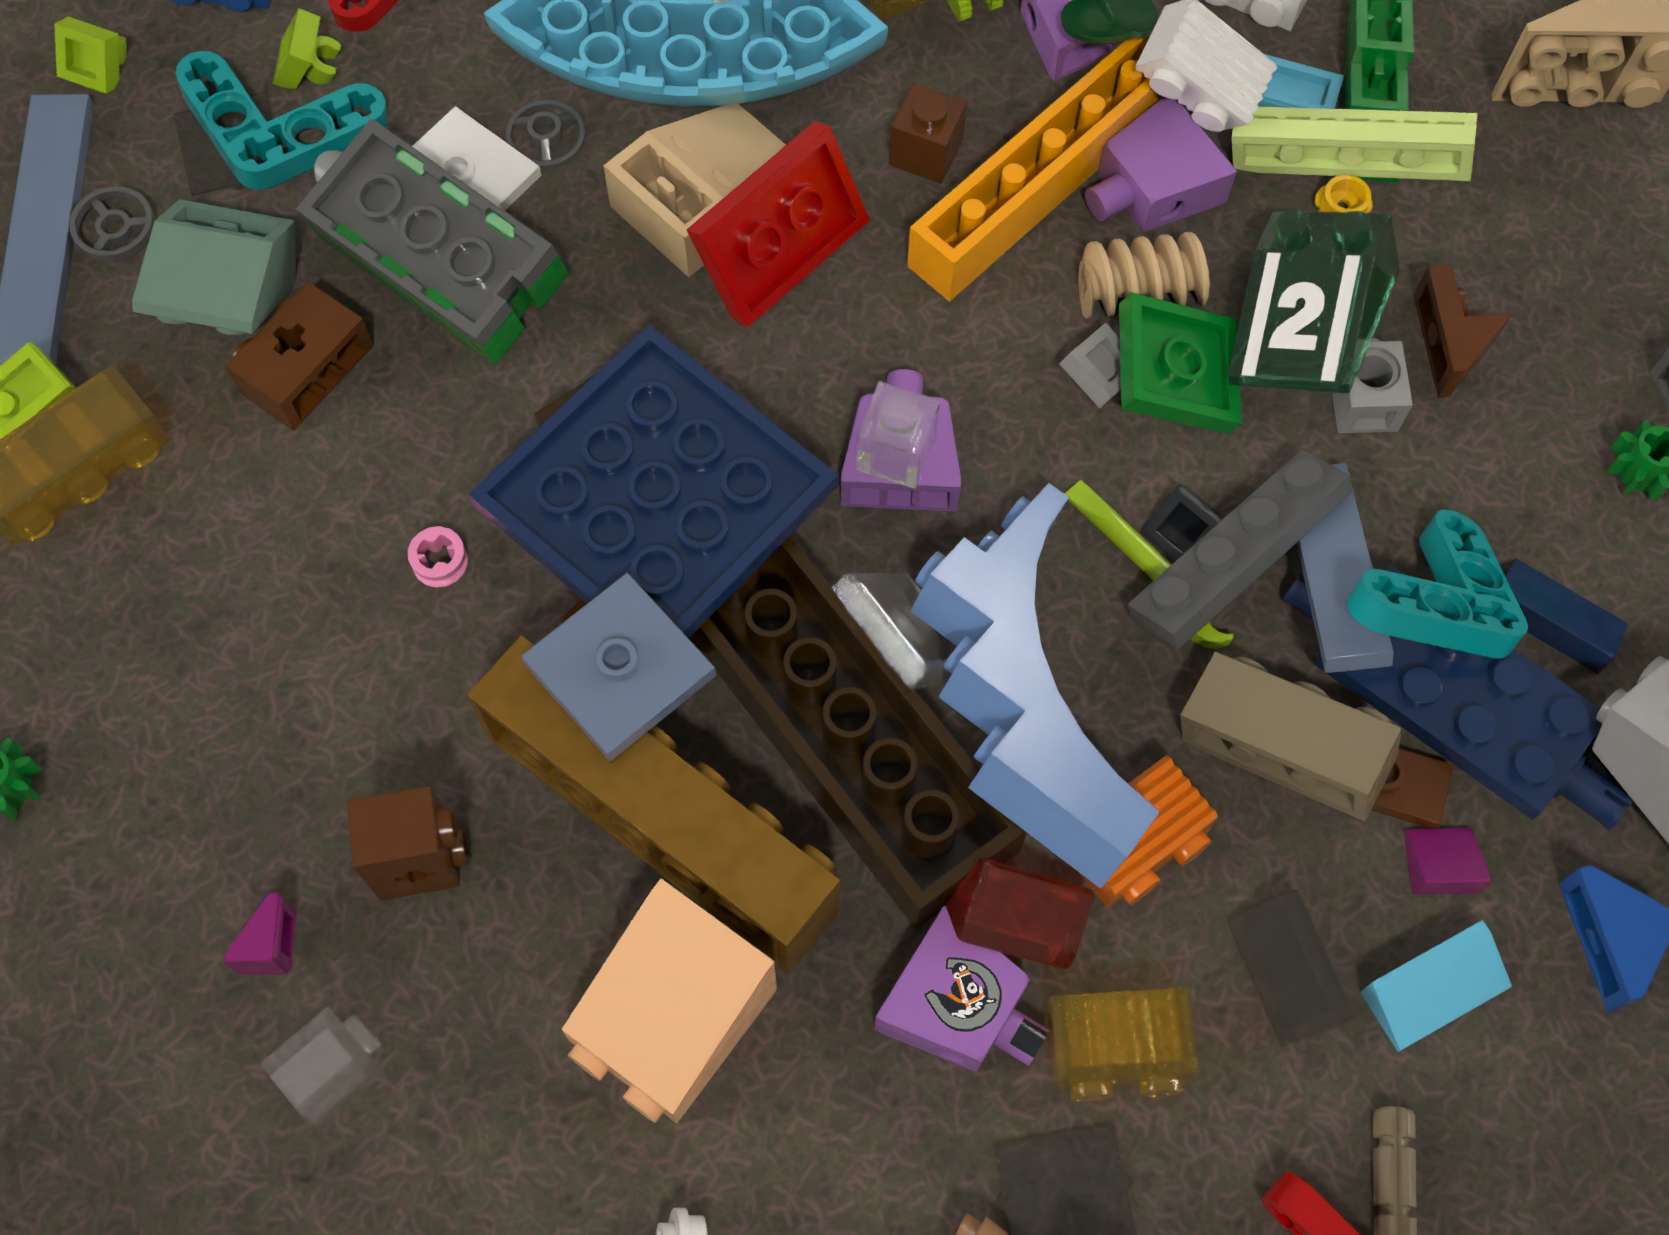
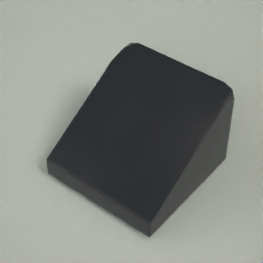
M1179 484L1140 533L1175 562L1222 521L1224 517L1187 486Z

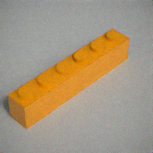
M1150 36L1145 38L1131 37L1129 40L1124 41L910 227L907 267L950 302L1098 171L1103 148L1108 140L1164 98L1150 87V78H1146L1143 72L1136 71V64Z

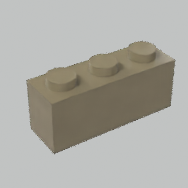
M1218 652L1213 654L1180 715L1183 741L1209 755L1364 822L1398 757L1402 729L1393 725L1384 714L1368 707L1354 709L1330 699L1322 689L1313 684L1302 681L1293 684L1269 674L1261 664L1246 657H1235L1232 659Z

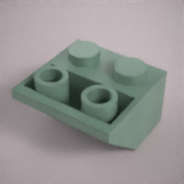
M179 199L154 221L132 299L133 312L156 316L159 321L168 324L190 322L215 327L220 333L227 335L253 334L293 289L296 280L295 220Z

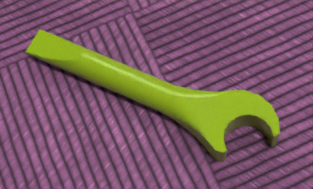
M1082 480L1078 481L1064 493L1069 497L1068 501L1152 581L1172 565ZM1208 622L1191 640L1205 648L1219 649L1229 646L1234 635L1218 632Z

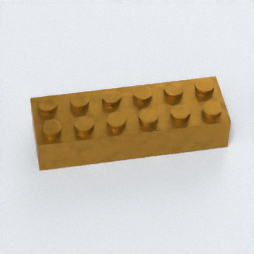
M521 635L467 694L486 737L725 926L772 959L775 965L782 971L790 975L839 913L840 880L834 876L837 872V867L815 847L805 844L800 850L780 834L783 830L781 823L760 805L751 803L746 808L726 792L730 789V786L714 769L702 762H698L695 767H692L674 753L677 749L675 742L656 725L610 762L525 667L521 656L532 648L534 644Z

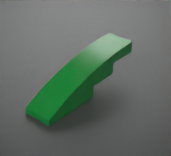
M1350 0L1343 82V109L1409 111L1408 66L1414 53L1413 0ZM1358 177L1362 180L1398 183L1400 178Z

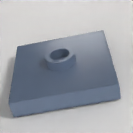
M628 573L521 656L525 667L610 762L716 676L715 667Z

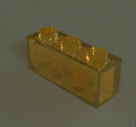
M110 365L0 439V534L13 548L22 541H33L43 537L52 529L57 517L76 504H88L98 499L106 491L108 482L129 468H140L149 464L158 455L160 447L170 441L154 414L113 365Z

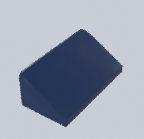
M1515 558L1505 577L1527 620V633L1593 672L1600 673L1615 656L1628 623Z

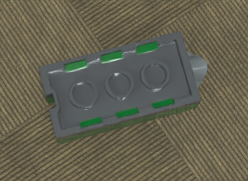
M372 118L343 152L337 150L325 151L317 157L314 164L317 184L295 209L321 240L494 365H497L525 330L519 319L532 304L541 310L570 274L550 242Z

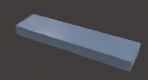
M1346 463L1331 464L1349 474ZM1352 488V493L1296 543L1325 673L1391 667L1393 665L1394 651L1390 636L1364 627L1351 616L1346 607L1345 600L1365 571L1373 569Z

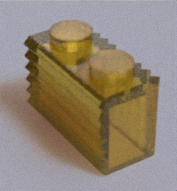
M1189 988L1127 990L1123 992H1098L1094 994L1084 993L1065 996L1055 995L1049 998L1044 1008L1046 1028L1050 1030L1047 1038L1053 1090L1070 1089L1071 1100L1108 1099L1113 1097V1086L1140 1085L1141 1096L1144 1097L1175 1095L1183 1092L1182 1082H1190L1200 1072Z

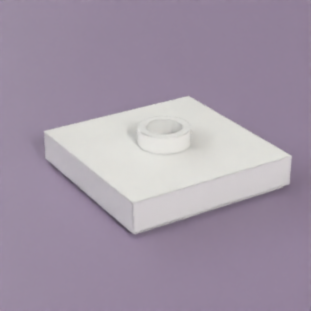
M456 106L412 146L504 211L542 176L540 167Z

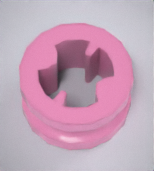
M442 526L428 527L420 531L411 540L408 548V561L417 579L425 585L435 588L447 587L457 582L466 571L468 555L459 535L449 528ZM443 546H448L447 551L452 560L448 564L438 561L432 569L428 568L429 563L424 554L428 550L439 552Z

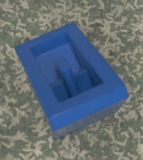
M1592 865L1577 869L1558 885L1607 1013L1617 1011L1644 997L1669 943V908Z

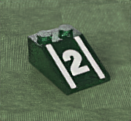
M1302 210L1272 212L1254 252L1228 372L1230 385L1350 393L1400 271L1392 214L1364 213L1360 211L1346 213L1305 212Z

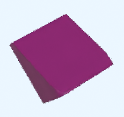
M1472 828L1404 830L1413 895L1479 894L1491 884L1489 870Z
M268 893L226 952L223 963L238 975L288 974V971L292 969L297 911L279 893Z

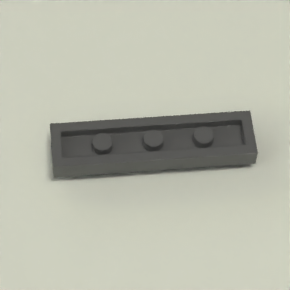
M1303 449L1299 451L1127 604L1132 621L1174 649H1180L1352 493L1350 475Z

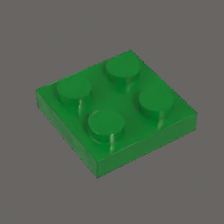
M1130 292L1119 303L1122 410L1230 434L1242 424L1236 319Z

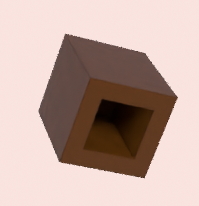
M913 83L891 126L889 165L942 184L963 141L967 101Z

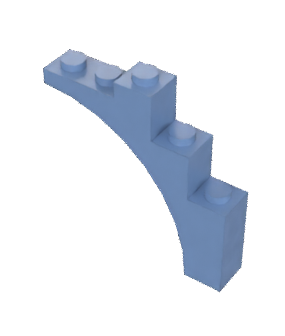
M1048 483L1032 502L1024 496L1016 502L1001 524V527L1005 529L1001 536L991 530L978 546L964 537L947 556L937 551L927 561L915 580L922 587V590L910 612L957 646L944 664V668L952 673L940 693L939 698L989 735L974 755V758L982 763L983 766L968 788L1101 889L1129 856L1160 811L1124 781L1084 735L1057 689L1043 652L1035 609L1037 562L1046 535L1069 498Z

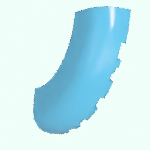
M501 0L484 12L488 26L497 37L518 54L550 73L576 85L617 98L676 107H721L724 105L757 102L795 92L822 82L856 65L883 47L888 35V26L858 0H725L714 2V0Z

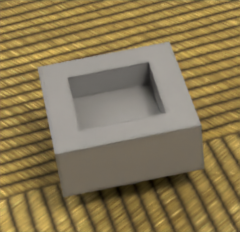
M1105 323L1059 363L1099 409L1121 390L1120 338Z

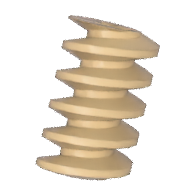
M1184 232L1179 236L1177 242L1174 241L1172 236L1162 234L1156 238L1153 246L1148 238L1144 236L1137 237L1133 240L1130 249L1122 239L1112 240L1107 251L1104 250L1102 244L1098 241H1091L1086 245L1079 265V297L1082 313L1086 319L1091 318L1094 303L1097 300H1101L1107 316H1114L1118 298H1125L1130 292L1164 300L1165 294L1171 293L1174 303L1186 306L1188 291L1195 292L1200 307L1206 305L1209 297L1210 280L1207 259L1200 240L1192 232Z

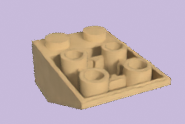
M1579 0L1527 23L1492 92V101H1512L1513 104L1521 107L1532 106L1541 101H1568L1574 107H1587L1597 102H1625L1627 106L1633 108L1645 107L1654 102H1661L1669 89V0Z
M739 104L724 105L649 130L603 165L610 207L686 276L690 277L704 264L686 229L779 152L786 144Z

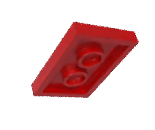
M814 121L686 230L730 317L739 325L748 328L865 226L870 219L830 126Z

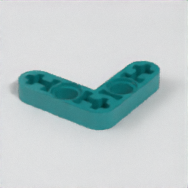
M197 51L182 58L176 66L175 74L184 101L236 179L243 186L251 189L264 190L313 169L317 157L325 151L337 150L343 152L371 118L383 127H386L388 124V111L383 93L369 84L356 83L348 85L267 122L220 55L210 51ZM206 77L210 82H214L217 93L209 96L207 88L199 78ZM360 106L364 111H371V114L362 117L357 111L352 112V110ZM228 112H239L246 116L242 124L233 128H224L216 124L218 118ZM333 118H336L338 127L342 125L341 129L335 130ZM308 128H317L326 133L322 140L314 144H302L295 140L299 132ZM285 142L288 153L284 154L282 146H278V144ZM259 155L266 162L257 164L255 160L250 158Z
M1443 509L1437 511L1419 538L1420 546L1436 582L1381 569H1369L1363 573L1345 600L1346 607L1351 616L1371 631L1491 658L1502 659L1507 657L1528 630L1527 620L1485 534L1470 518L1453 510Z

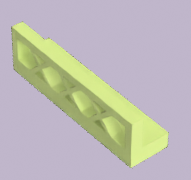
M1258 107L1252 114L1254 119L1248 125L1235 127L1232 130L1233 167L1239 170L1272 174L1353 175L1356 177L1471 181L1477 113Z

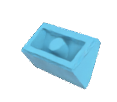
M1482 920L1378 978L1360 993L1399 1052L1508 990L1512 985L1491 931Z

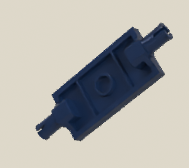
M1389 564L1385 569L1386 571L1406 575L1392 564ZM1302 572L1299 580L1296 579L1282 601L1291 604L1313 620ZM1390 636L1394 651L1393 665L1391 667L1326 673L1532 820L1542 813L1552 797L1556 798L1560 794L1603 824L1604 828L1610 830L1627 811L1624 807H1629L1633 802L1628 793L1584 763L1587 757L1583 753L1602 726V723L1596 719L1600 708L1515 649L1507 657L1500 659ZM1320 653L1314 665L1324 671Z

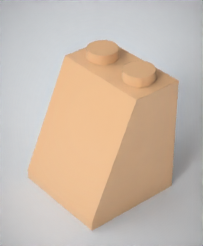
M660 879L563 1026L562 1031L568 1041L575 1045L569 1052L568 1057L599 1081L607 1072H610L629 1087L622 1098L650 1121L656 1123L660 1116L665 1114L677 1124L777 991L775 963L674 887Z

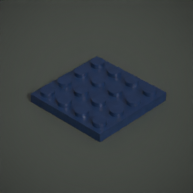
M648 324L468 495L474 508L587 604L628 573L689 639L838 487L839 475Z

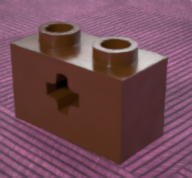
M307 281L294 296L287 297L278 305L273 317L253 338L245 340L238 346L231 361L225 367L241 395L295 431L374 345L362 317Z
M431 786L347 800L353 868L380 901L460 887L458 867L469 865V850L465 830L462 825H456L452 806L443 807Z

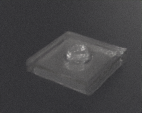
M846 573L831 588L909 689L946 685L952 673L944 668V664L957 646L910 612L921 589L909 574Z

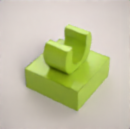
M298 8L281 39L272 84L282 88L296 89L304 75L315 84L331 82L336 73V68L322 63L318 57L335 59L340 51L341 44L327 36L317 37L320 16Z
M69 16L54 23L57 77L105 94L113 91L120 81L119 65L125 62L127 56L126 37Z

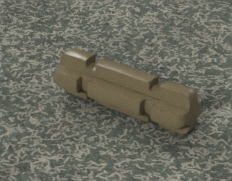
M1380 1107L1373 1114V1138L1379 1139L1378 1148H1373L1374 1206L1380 1207V1215L1374 1217V1235H1417V1219L1410 1217V1210L1417 1208L1416 1150L1409 1148V1141L1416 1139L1415 1114L1411 1109L1403 1107Z

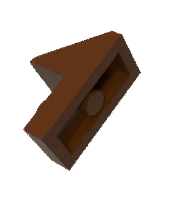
M1452 265L1429 266L1413 297L1438 398L1450 397L1495 343L1511 316L1509 313L1467 316L1466 293L1463 288H1457Z

